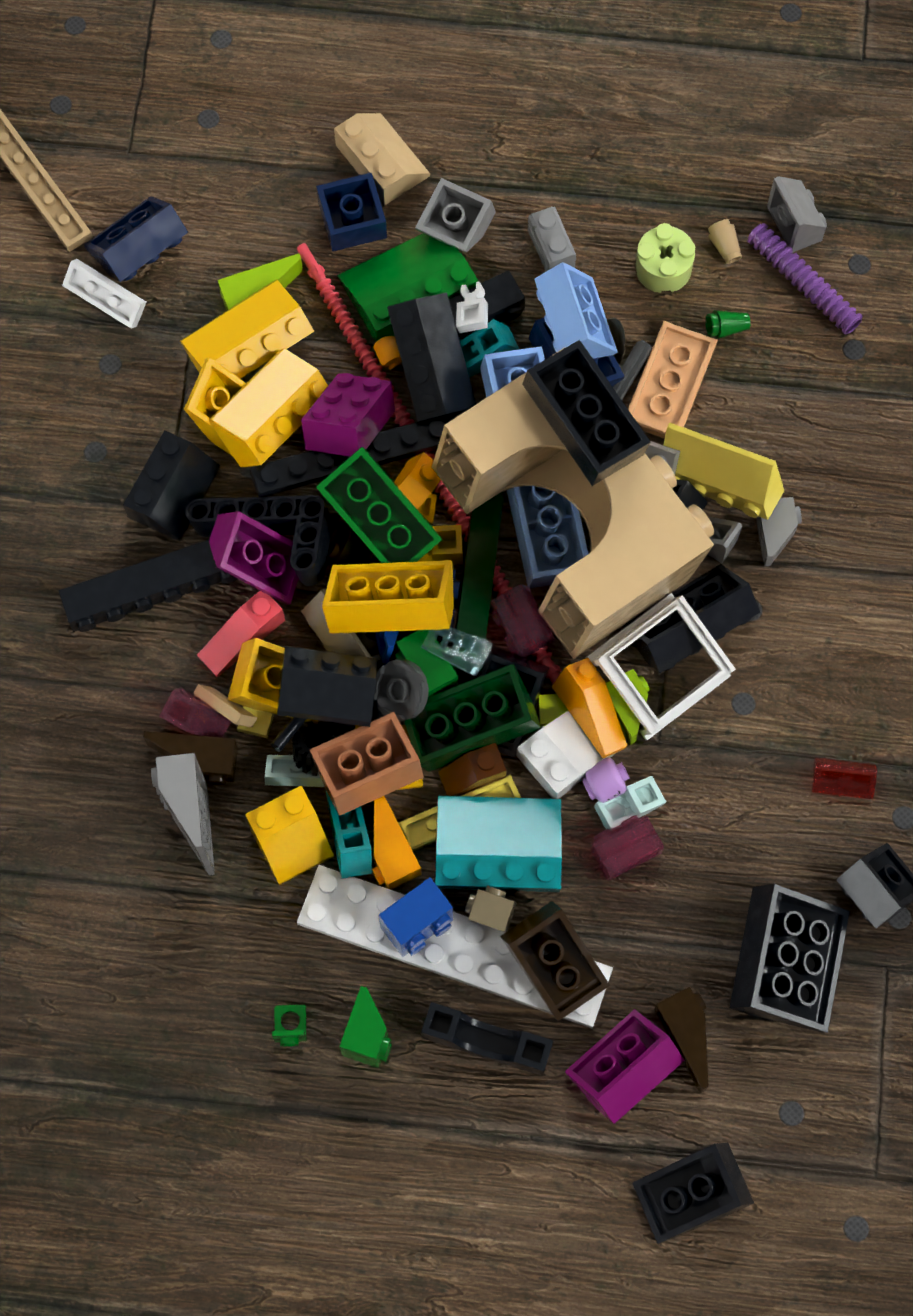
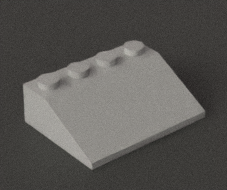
M194 753L156 757V767L151 768L153 787H156L157 795H160V801L164 804V809L170 811L172 818L208 875H215L208 787Z

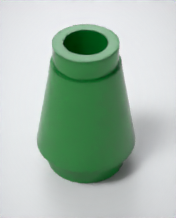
M714 310L712 314H707L706 332L709 337L720 339L749 330L750 316L748 313Z

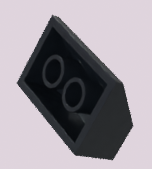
M164 430L123 504L127 517L181 541L190 524L185 512L187 506L196 499H204L220 469V465L192 442Z
M285 647L280 673L277 715L370 727L376 685L377 658Z

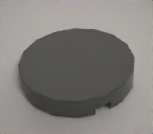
M396 659L383 665L376 673L374 700L378 701L380 712L384 716L395 712L399 721L416 718L423 711L428 700L429 687L426 676L421 668L410 660Z

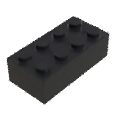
M580 340L527 370L522 385L592 486L645 454L651 443Z

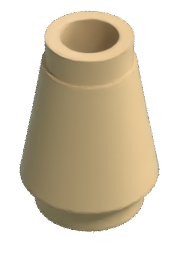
M729 219L718 221L708 228L710 233L708 238L723 257L726 264L734 263L742 258L735 226L730 224Z

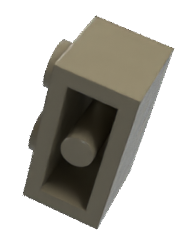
M487 886L485 891L478 889L476 895L470 894L465 912L470 913L468 918L470 921L507 932L517 903L506 899L505 891Z

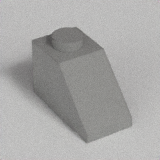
M793 497L780 498L768 520L759 516L756 518L764 567L770 566L794 536L798 524L802 522L800 507H795Z

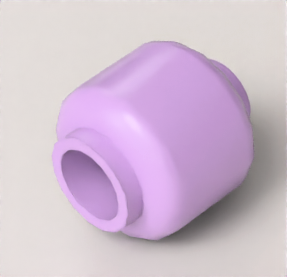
M605 758L585 773L582 782L592 800L597 799L605 803L626 792L625 781L630 779L622 762L616 765L613 759Z

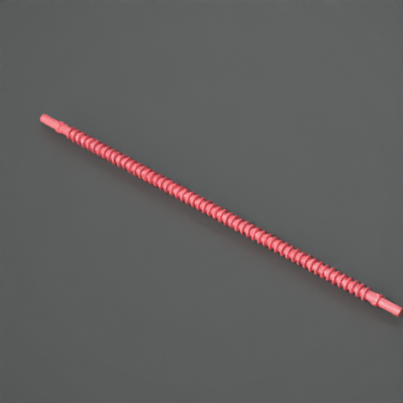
M300 244L296 250L300 253L303 262L308 268V276L316 282V290L320 291L321 297H324L323 302L328 304L327 309L332 310L331 316L336 317L335 322L340 324L339 329L344 330L343 336L348 337L347 343L351 344L352 350H356L355 356L360 357L359 363L363 364L364 370H368L367 376L390 381L389 378H385L387 374L382 371L383 367L377 365L379 360L374 358L375 353L370 351L371 346L365 345L367 340L362 338L363 333L358 331L359 326L354 325L355 319L350 318L351 313L346 311L347 306L342 305L343 299L338 298L339 292L335 291L334 285H331V279L326 278L325 269L317 263L307 244ZM393 392L395 412L391 417L395 418V424H400L399 427L415 423L413 419H409L411 414L405 412L406 406L401 405L403 403L402 399H397L398 393ZM427 452L426 454L434 460L435 455ZM440 480L435 488V492L440 493V500H445L443 506L449 507L447 513L453 514L451 519L452 521H457L456 525H461L462 535H465L464 541L467 542L470 516H466L467 514L442 480ZM495 565L493 591L499 592L497 598L503 599L502 606H507L506 613H511L510 620L516 621L514 627L520 628L518 633L524 635L523 642L529 643L527 649L533 650L531 656L537 657V663L550 667L546 679H549L553 685L562 670L552 661V653L546 651L548 646L542 645L544 639L538 638L539 631H534L535 624L529 623L531 617L525 616L526 609H521L522 602H517L518 595L512 594L514 588L508 587L509 580H504L505 573H500L501 566Z

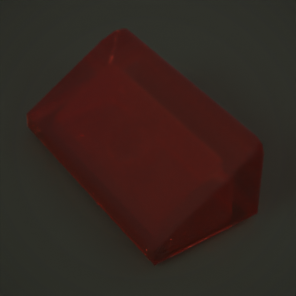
M815 757L812 792L874 799L878 769L875 764Z

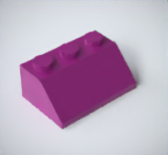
M239 511L218 515L209 540L216 567L286 605L291 604L299 579L290 564L293 541Z
M634 1009L572 1064L565 1073L595 1108L615 1124L685 1060L671 1038Z

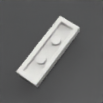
M75 259L70 262L62 286L129 328L137 327L146 301L82 261Z

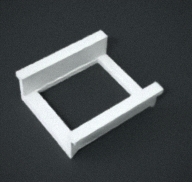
M672 593L668 594L585 657L589 658L594 666L601 667L643 725L639 732L645 740L658 733L731 676L730 673L736 670L683 595L675 598ZM677 610L719 669L656 717L614 659V656Z

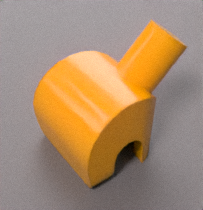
M385 336L374 344L373 348L382 366H389L391 370L402 362L395 336Z

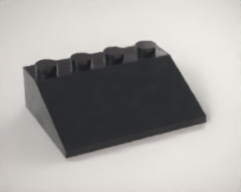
M777 884L753 887L729 1008L754 1017L828 1033L850 911Z

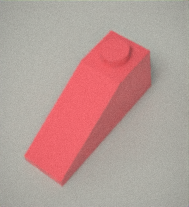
M262 591L257 592L231 616L197 654V657L216 678L238 661L243 642L254 638L263 640L285 621L283 609L270 595Z

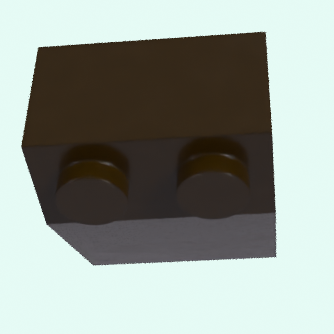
M553 901L500 936L557 1021H560L610 986L563 910Z

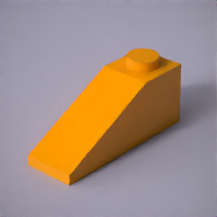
M425 452L408 460L394 481L417 509L430 496L441 480L432 468L434 460Z
M589 658L566 666L552 685L553 690L602 758L624 750L628 745L605 680Z
M385 796L374 800V863L376 867L372 868V872L379 885L385 883L387 889L392 890L422 875L421 867Z

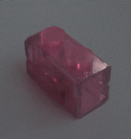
M522 584L517 585L507 591V593L491 601L494 608L491 615L500 628L504 627L508 635L504 640L508 649L513 654L517 653V655L527 657L540 648L554 642L555 638L548 624L538 612L539 606L529 587Z
M634 815L621 823L622 828L612 833L610 829H607L594 837L595 842L591 844V852L608 881L663 853L664 845L655 832L648 816L639 819L637 815Z

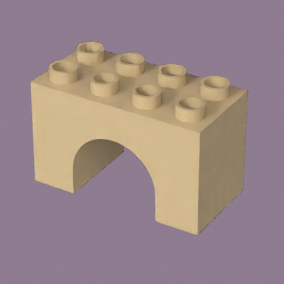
M524 373L444 425L432 468L466 514L499 493L518 486H536L555 491L569 500L579 510L589 530L590 553L556 575L538 609V612L572 658L575 659L689 581L714 546L710 540V537L714 535V528L706 513L699 506L692 504L686 508L673 491V488L677 485L675 474L668 463L658 455L649 459L644 454L592 486L522 385L526 375Z

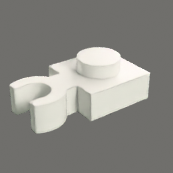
M476 282V289L472 293H469L466 285H462L460 292L465 301L458 302L456 309V328L459 333L488 328V303L484 298L485 290L481 283Z

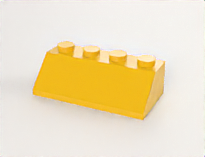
M275 280L180 340L199 373L205 359L210 357L241 379L271 360L281 349H288L313 333L314 330L298 303L282 284Z
M284 348L268 361L208 421L240 467L259 466L302 425L301 419L328 387V384L317 368Z
M452 560L332 565L322 604L329 633L450 629L454 610Z

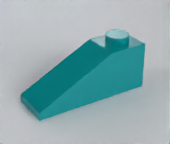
M495 319L488 322V328L476 330L460 341L469 377L481 373L480 366L485 354L519 350L509 326Z
M325 789L341 879L372 874V851L361 806L339 816Z

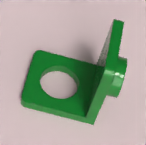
M275 1006V1031H272L274 1041L280 1042V1046L284 1047L298 1046L299 1042L307 1041L306 1006ZM288 1012L296 1013L300 1019L298 1027L293 1030H287L281 1024L283 1015Z

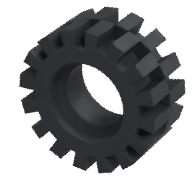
M318 720V724L314 725L313 721H309L308 727L303 724L299 731L294 734V737H292L293 760L296 762V767L298 769L302 767V772L306 774L311 770L312 776H317L318 770L309 750L312 747L319 746L345 734L346 731H342V727L339 724L334 727V722H328L326 725L323 721Z

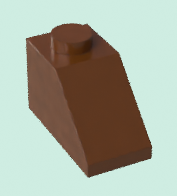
M496 743L464 754L438 771L447 796H461L489 783L506 778L507 770Z

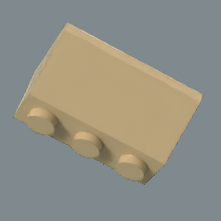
M357 113L334 128L337 148L359 175L372 172L379 199L384 206L430 177L429 171L381 113Z

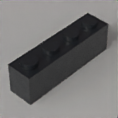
M509 270L481 283L485 290L484 298L488 303V322L493 319L499 322L506 319L513 320L525 311V296ZM476 286L471 289H468L469 293L474 292ZM461 293L449 299L455 324L457 303L465 301ZM457 329L460 341L475 332L459 333Z

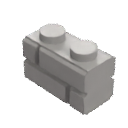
M549 207L529 215L528 232L540 260L544 264L545 271L552 269L562 262L575 268L576 253L556 208Z

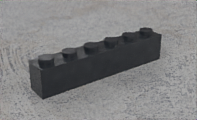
M209 540L58 591L73 632L78 630L86 632L95 628L96 624L105 621L116 622L131 612H145L152 609L155 604L164 601L166 603L175 602L182 595L190 592L201 593L208 590L211 585L220 582L224 584L231 583L238 578L216 567Z

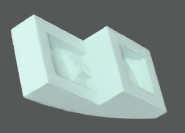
M649 776L626 786V792L605 803L596 802L594 808L609 833L659 808L666 803V800L653 776Z

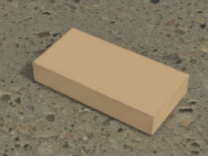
M200 684L196 687L194 696L234 724L245 727H253L255 724L256 716L237 703L228 701V697L217 689Z

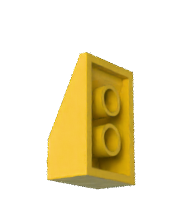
M209 357L205 359L184 411L213 444L232 456L208 420L246 383Z
M258 638L243 642L227 700L255 710L277 714L280 673L285 648ZM306 720L307 722L313 721V723L318 724V720Z

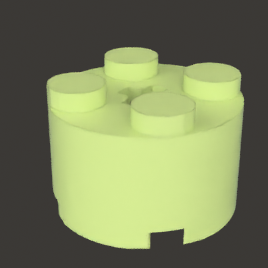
M667 223L660 224L646 232L638 244L635 263L636 274L641 284L647 289L658 293L669 290L674 292L686 285L690 279L696 247L691 238L684 231Z

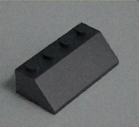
M447 292L388 306L417 421L420 422L465 410L476 405Z
M722 564L672 593L675 598L683 595L714 640L723 638L727 632L739 625L746 624L752 617L760 613L750 584ZM645 610L644 612L633 618L631 621L623 625V628H625L627 625H629L631 622H633L647 610ZM677 610L633 642L645 661L659 673L673 668L676 663L689 655L698 653L703 648Z

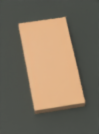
M663 321L628 408L643 431L665 439L669 423L681 427L685 426L716 348L717 339Z

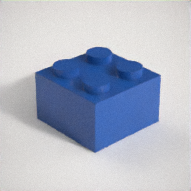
M429 877L378 915L380 928L402 957L408 953L413 956L426 946L424 941L435 934L436 937H439L452 927L450 922L453 921V907Z

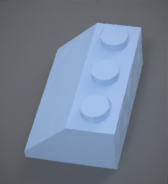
M562 262L534 279L538 289L536 290V295L544 307L546 313L544 319L552 331L554 337L553 347L556 352L580 340L593 359L618 353L593 277Z

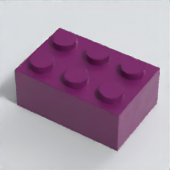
M338 373L301 419L305 449L349 457L361 447L367 449L395 412L392 381L380 380L377 377L367 378L353 376L350 373Z

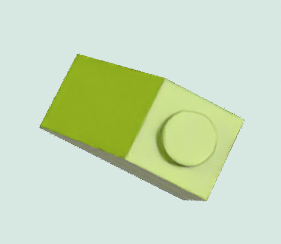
M634 669L626 672L627 677L645 702H647L650 689L645 678L642 675L637 676ZM609 681L606 685L623 734L629 745L636 741L641 723L611 681Z

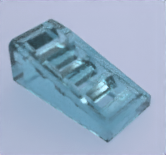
M450 627V629L429 630L421 648L476 676L484 665L493 644L482 638ZM438 635L443 637L440 645L434 643ZM449 640L454 643L452 649L446 647ZM460 646L465 648L464 653L459 652ZM471 653L476 654V657L470 656Z

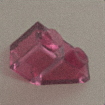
M183 688L173 689L159 717L182 730L197 736L223 738L231 723L226 717Z

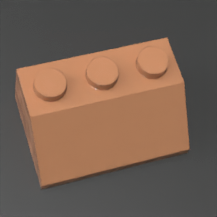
M395 712L372 721L370 727L361 726L309 750L325 789L339 816L424 778L420 759Z

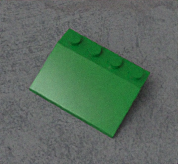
M424 233L337 275L375 343L385 336H395L388 306L446 292L450 299L461 293L462 285H466L468 289L476 286V282H479L465 257L457 248Z

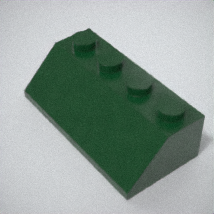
M514 664L428 697L423 711L416 718L404 721L411 744L420 759L421 767L428 772L448 765L468 752L493 743L499 745L541 728L533 702Z

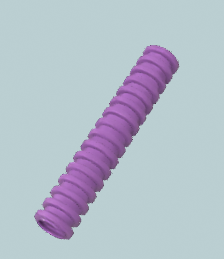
M766 223L755 227L749 234L747 242L750 245L754 244L753 248L756 251L760 250L762 256H767L766 260L773 262L772 266L779 268L780 274L785 273V278L792 280L791 284L798 286L797 290L799 292L804 291V296L806 298L810 297V302L817 304L816 308L823 310L824 316L829 315V320L836 322L835 326L838 329L842 328L844 335L851 333L861 323L863 316L860 313L856 314V309L854 307L850 308V303L848 301L844 302V298L841 295L837 296V291L835 289L831 290V285L824 283V278H818V273L811 271L812 267L805 265L804 259L799 260V255L792 253L793 249L786 247L785 241L780 242V237L778 235L774 236V231L772 229L768 230Z

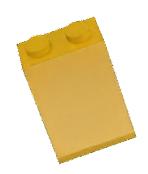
M302 785L245 814L250 830L279 885L334 857L318 816Z

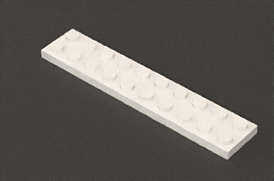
M318 865L297 920V925L552 1014L500 936L506 932L468 920L469 917L453 912V921L450 922L452 927L439 937H436L435 934L424 941L426 946L420 952L413 956L408 953L402 957L380 928L378 915L405 895L355 877L341 879L340 872ZM596 962L607 981H609L613 967ZM605 990L563 1019L593 1029Z

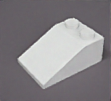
M569 711L533 734L518 746L516 753L519 760L552 799H559L582 781L588 770L599 761L605 759L601 757Z

